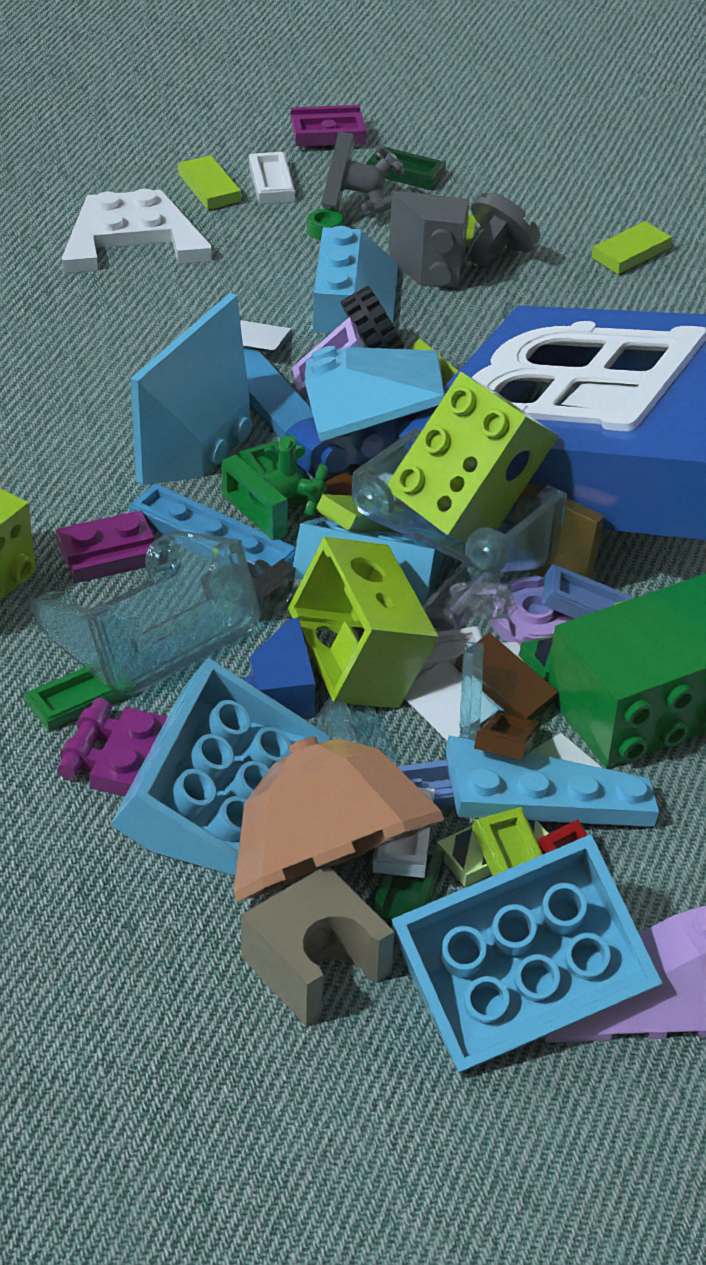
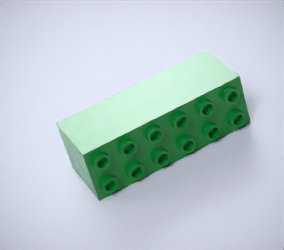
M706 573L555 625L548 683L558 691L554 705L606 769L625 762H634L644 755L665 747L676 746L686 739L706 732Z

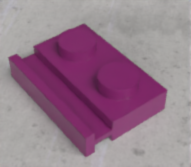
M360 105L290 107V122H292L295 146L316 148L320 145H335L339 131L352 133L355 144L366 143V127L363 115L360 113Z
M141 510L55 529L57 545L68 570H71L74 583L161 564L160 548L155 545L154 536Z

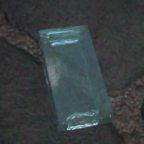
M467 642V645H464L462 659L458 737L475 741L481 722L484 643Z

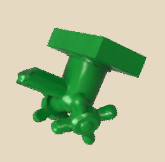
M287 435L281 439L278 445V453L272 447L264 449V455L272 460L273 467L262 475L252 469L237 454L221 460L222 495L272 540L287 534V501L298 495L308 497L304 515L312 517L316 513V507L322 494H328L326 491L327 484L324 481L328 473V467L325 464H319L316 477L313 480L306 479L304 471L296 467V460L305 454V448L303 445L296 446V437L294 435Z

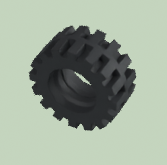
M369 285L340 302L348 318L351 317L352 321L356 323L360 339L365 348H404L403 342L393 323Z

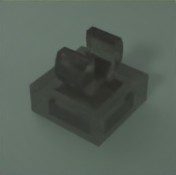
M283 558L273 566L258 559L255 562L253 573L256 578L250 577L244 571L240 572L237 587L243 594L249 596L247 612L261 622L291 600L296 568Z

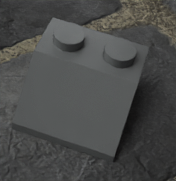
M393 190L389 256L398 264V268L418 284L459 290L465 264L469 199Z

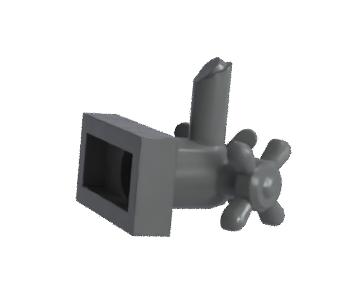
M339 131L321 202L323 209H332L339 212L345 189L368 194L370 202L361 204L364 216L380 214L391 209L392 195L384 198L382 191L385 184V176L392 169L401 178L404 174L403 164L394 153L386 150L381 144L375 147L377 151L376 156L381 159L375 166L352 161L351 157L355 145L354 135Z

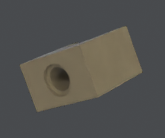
M328 865L241 914V957L306 1027L322 1018L323 974L316 963L326 959L346 960L361 968L366 977L376 983L392 974L394 931Z

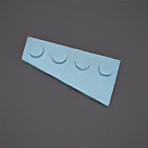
M448 736L446 756L458 817L482 818L522 807L527 820L571 823L578 819L580 823L655 827L659 809L650 778L530 752L523 760L474 749V740Z

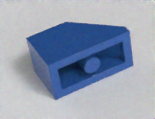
M293 618L281 626L250 656V677H242V679L301 718L309 719L315 718V680L299 618Z

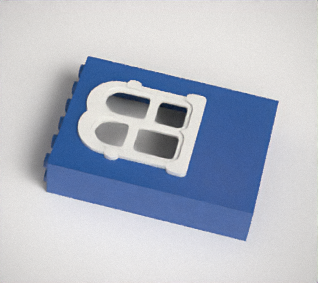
M518 305L444 386L446 394L461 371L494 390L558 434V439L529 482L549 489L604 515L603 529L706 540V314ZM584 381L638 385L623 406L615 410L558 406L575 384L581 385ZM536 382L552 383L537 401L533 403H519ZM438 406L422 410L399 435L401 451L405 456ZM528 450L520 452L512 459L506 470V480L515 479L524 470L529 460ZM516 502L505 519L514 518Z

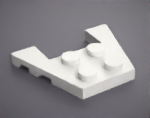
M139 189L135 192L124 193L106 191L98 195H87L62 256L63 273L98 270L95 248L173 242L177 263L212 261L211 245L162 190Z

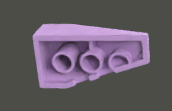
M706 905L673 915L639 933L662 981L661 986L542 1037L545 1043L610 1041L615 1034L647 1033L648 1039H666L667 1032L697 1031L699 1038H706Z

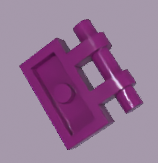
M96 698L91 707L85 708L77 721L78 731L75 736L65 742L60 752L61 762L57 767V772L65 779H74L79 770L90 772V788L125 797L162 729L167 716L125 707L118 720L108 718L112 708L110 702L104 698ZM95 739L106 742L103 750L91 747Z

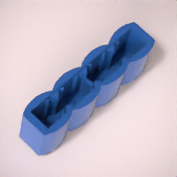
M421 411L321 442L314 417L295 423L285 433L286 436L294 435L296 437V446L303 445L305 448V454L296 460L297 465L316 477L319 464H325L328 467L326 478H329L344 471L351 463H368L382 455L387 449L391 450L399 447L401 441L399 435Z

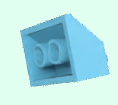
M345 226L323 227L314 289L313 333L331 334L348 319L340 302L367 285L372 289L393 323L398 264L361 229H350Z
M319 518L300 523L291 578L303 579L324 536L387 544L391 548L420 603H427L431 600L447 543L393 532L348 531L334 521Z

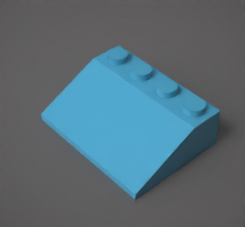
M208 657L183 687L110 826L153 853L235 876L244 803L271 766L290 755L288 747L291 744L312 736H316L318 742L321 743L329 741L330 736Z
M592 834L392 919L394 938L458 1074L662 985V981Z

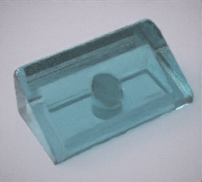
M325 686L315 699V719L319 729L330 736L329 740L341 738L380 749L393 762L395 760L394 753L374 707L346 704L345 701L341 700L333 703Z

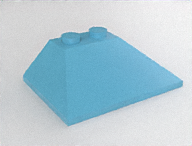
M229 293L131 377L137 483L147 485L204 477L216 464H220L221 460L225 459L226 455L237 444L245 441L249 436L252 420L250 419V398L237 295Z
M327 346L314 351L311 354L312 358L306 359L305 385L320 442L438 406L445 396L437 351L345 347L336 350L335 346Z

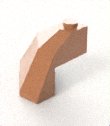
M312 736L297 741L288 747L290 755L271 766L244 803L233 890L236 902L276 891L305 875L314 873L326 865L330 868L341 865L375 847L412 837L443 821V814L380 749L341 738L319 743L317 737Z

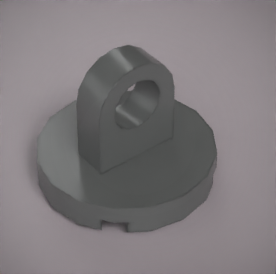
M484 193L479 194L472 203L471 212L484 230L472 247L470 253L471 262L483 269L487 268L505 246L524 253L532 251L541 236L537 224L532 221L529 225L523 219L526 215L523 212L524 210L508 198L497 193H488L486 196Z

